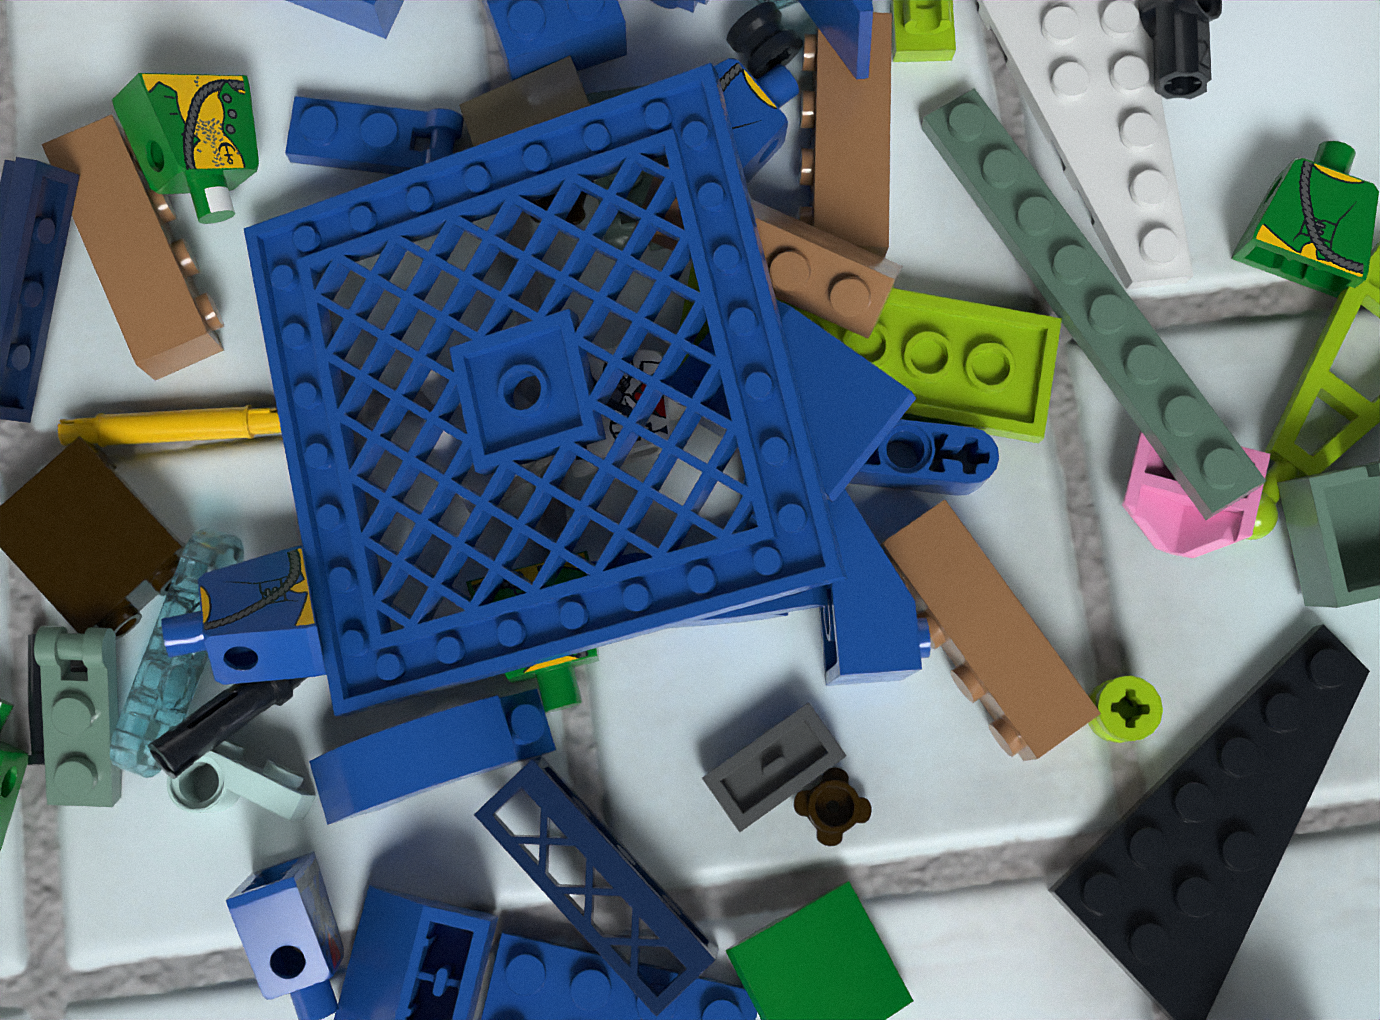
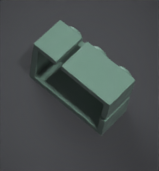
M1380 460L1277 482L1305 606L1340 608L1380 599Z

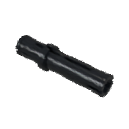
M309 677L233 684L190 714L177 726L148 744V748L151 749L150 753L160 768L169 777L175 779L193 765L195 761L231 737L261 712L266 711L274 704L282 706L293 697V690Z

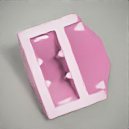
M1140 431L1122 506L1155 549L1172 555L1196 558L1252 536L1263 485L1210 519L1205 520ZM1242 447L1265 478L1271 454Z

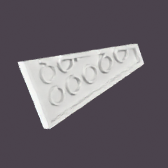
M977 0L980 6L978 13L987 30L992 29L1008 58L1006 62L1008 70L1048 144L1053 142L1066 168L1063 172L1073 191L1078 190L1095 220L1092 227L1126 290L1187 283L1194 275L1162 96L1155 92L1152 40L1145 31L1140 19L1139 0Z

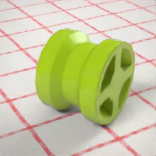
M1131 675L1117 677L1097 685L1089 694V698L1101 714L1088 724L1092 731L1105 741L1122 743L1142 740L1154 733L1161 723L1163 713L1161 697L1154 686L1143 678ZM1127 694V699L1131 701L1133 706L1137 707L1130 706V704L1126 700H1124V696H1126Z

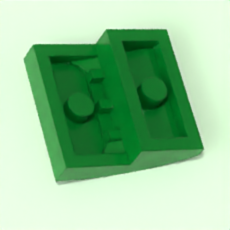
M850 881L836 885L791 914L772 921L725 950L761 1020H886L914 1001Z

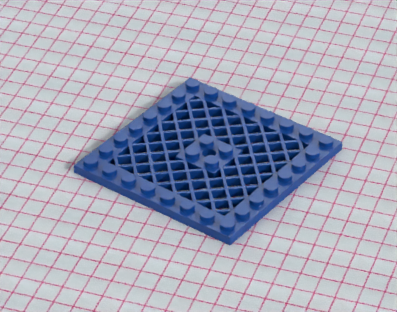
M712 63L243 228L334 716H350L848 579L720 79ZM667 156L669 168L653 160ZM641 171L662 180L660 187L646 210L626 200ZM617 173L608 190L591 182ZM581 191L601 201L585 230L565 221ZM556 194L547 211L531 203ZM676 197L685 230L664 220ZM522 211L541 221L524 251L506 242ZM618 211L639 221L623 251L602 241ZM497 214L488 231L472 223ZM464 231L481 240L465 271L447 262ZM558 231L578 241L561 271L542 262ZM656 231L678 241L661 272L640 261ZM438 234L429 251L413 243ZM408 251L422 259L423 262L405 291L389 281ZM499 251L518 261L501 291L482 282ZM595 251L616 261L599 292L579 282ZM380 254L371 271L356 263ZM691 257L700 292L678 281ZM353 271L366 280L348 310L333 300L349 272ZM441 271H444L459 281L442 311L424 302ZM535 271L555 281L538 312L518 302ZM633 271L655 282L637 313L616 302ZM384 290L401 300L382 330L367 320ZM476 291L495 300L478 331L459 322ZM572 291L593 302L581 323L578 315L571 309L561 311ZM671 292L694 303L677 334L654 323ZM329 310L344 318L335 334L333 333ZM421 310L435 318L436 321L418 351L401 340L416 314ZM512 311L531 320L502 330ZM609 312L631 323L614 354L592 343ZM706 319L716 356L693 344ZM363 329L377 337L378 340L360 369L346 361L345 358ZM456 330L470 338L471 341L449 347L454 370L452 371L438 363L437 359L453 331ZM647 333L670 344L653 376L630 364ZM397 349L411 357L413 361L395 390L379 379ZM587 352L607 363L595 386ZM686 354L710 366L692 399L668 386ZM341 370L355 377L346 395ZM431 370L449 380L432 411L414 401ZM624 373L646 385L628 418L606 406ZM527 377H537L541 385V392L537 402L530 408L518 410L513 399L516 386ZM721 383H723L731 420L708 408ZM373 389L390 398L374 429L357 420ZM662 395L686 408L668 440L644 428ZM459 403H461L467 432L449 422ZM408 410L426 420L409 451L391 440ZM601 414L623 426L605 459L582 447L606 439ZM702 417L726 430L708 463L683 450ZM353 430L367 438L358 456ZM443 431L462 442L445 473L426 462ZM639 436L662 449L644 482L620 469ZM737 447L739 448L748 487L723 473ZM385 450L403 460L386 490L368 480ZM555 455L543 477L522 466L523 464ZM576 456L599 468L581 500L559 488ZM677 459L702 472L684 505L659 492ZM472 464L474 465L475 472L484 476L493 474L482 495L462 484ZM420 471L439 482L422 513L403 501ZM515 475L536 486L519 518L498 506ZM614 478L638 491L620 523L597 511ZM717 481L743 495L724 529L698 515ZM365 492L380 501L371 517H369ZM456 493L476 505L459 535L439 524ZM553 497L575 510L557 541L535 528ZM653 501L678 514L659 547L635 533ZM397 512L416 523L399 552L380 541ZM754 512L758 527L743 531ZM492 516L513 528L496 558L475 546ZM590 520L614 533L596 565L573 552ZM692 524L718 538L679 549ZM432 534L452 546L436 575L416 564ZM529 538L551 551L533 582L512 569ZM629 543L653 556L615 568ZM377 554L392 563L383 581ZM468 557L489 569L472 599L452 587ZM566 562L589 574L585 577L553 585ZM408 575L428 586L413 615L393 604ZM505 580L526 592L525 594L493 602ZM444 598L465 610L432 620ZM389 618L405 628L392 631Z

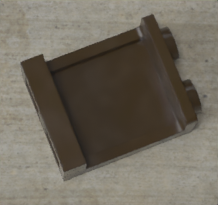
M79 436L0 506V548L77 633L85 634L86 630L90 627L111 628L114 631L115 639L118 640L129 633L140 622L142 614L139 611L158 594L160 596L170 594L187 580L191 573L189 566L199 555L191 546L183 543L115 471L117 466L101 449Z

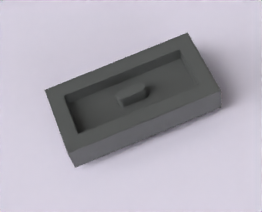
M808 702L702 777V780L738 832H741L847 755Z

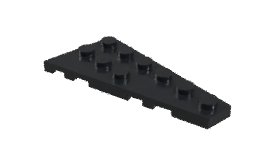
M1324 624L1313 627L1048 890L1169 1020L1207 1019L1370 672Z

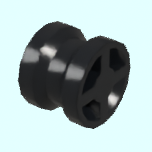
M772 1L763 2L747 11L730 28L726 41L735 52L743 53L748 59L747 69L756 80L777 64L786 66L799 53L803 45V40L793 29H786L781 23L782 12Z

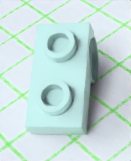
M226 739L212 751H209L195 761L193 765L183 771L177 778L173 779L167 776V791L172 802L180 809L192 813H216L227 810L242 796L288 820H304L316 795L299 788L304 779L302 775L272 761L267 762L264 770L241 759L246 748L229 739ZM210 764L218 774L219 785L216 793L207 801H203L194 790V778L203 766Z

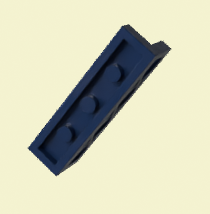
M16 157L15 161H4L0 181V419L30 423L80 175L38 160Z
M543 756L531 759L474 814L656 1017L716 960L719 951L717 946ZM521 789L541 808L540 835H515L496 814ZM550 819L565 836H550ZM524 844L539 845V861ZM549 845L575 846L586 858L585 885L559 884L548 872ZM595 869L611 886L595 885ZM569 894L585 895L584 910ZM594 895L621 896L632 908L631 935L603 933L594 923ZM641 919L656 936L640 935ZM615 945L631 946L630 961ZM640 946L667 947L685 966V969L660 993L639 972Z

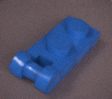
M295 96L285 154L290 163L396 175L454 154L455 140L460 139L462 136L464 117L456 111L444 108H435L428 112ZM416 137L431 138L429 149L414 151Z

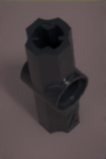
M1139 0L1138 9L1142 25L1149 37L1153 39L1155 92L1167 100L1173 98L1190 100L1206 93L1207 83L1212 80L1209 22L1219 18L1221 15L1222 0Z

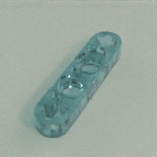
M202 528L196 531L187 542L112 736L110 759L117 768L144 778L153 777L162 770L152 757L148 744L185 720L206 665L208 653L206 650L169 658L164 643L161 619L201 611L198 579L204 573L237 564L244 560V547L242 541L237 536L211 528Z

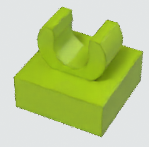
M892 0L890 13H892L893 62L952 61L956 51L953 0Z

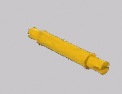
M245 405L244 407L118 414L98 413L93 418L60 419V424H58V438L63 446L71 444L79 436L91 444L98 443L100 447H106L108 445L233 438L253 439L256 434L281 433L277 408L253 409L251 405Z

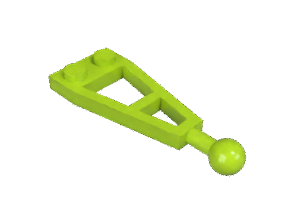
M1380 242L1371 251L1366 281L1356 288L1349 286L1339 294L1265 449V453L1271 454L1270 459L1275 463L1266 474V482L1263 485L1253 534L1247 540L1263 538L1276 526L1278 520L1276 503L1280 499L1277 482L1322 473L1380 422V395L1370 402L1329 371L1360 306L1362 305L1380 318ZM1316 397H1318L1348 419L1349 422L1310 455L1295 444V440Z

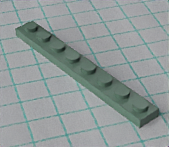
M976 89L968 91L923 118V132L1058 318H1062V323L1204 519H1210L1260 488L1266 482V479Z

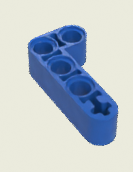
M900 419L849 484L955 496L969 495L978 490L997 469L999 451L993 438L980 429ZM896 442L907 444L916 454V466L912 468L896 466L890 461L886 447ZM960 450L967 452V461L969 463L977 464L969 474L963 473L962 462L953 460ZM933 460H941L933 471L929 470ZM744 472V473H743V482H742V484H744V485H746V486L748 487L747 480H746V476H745V472ZM754 512L746 524L750 529L758 527Z

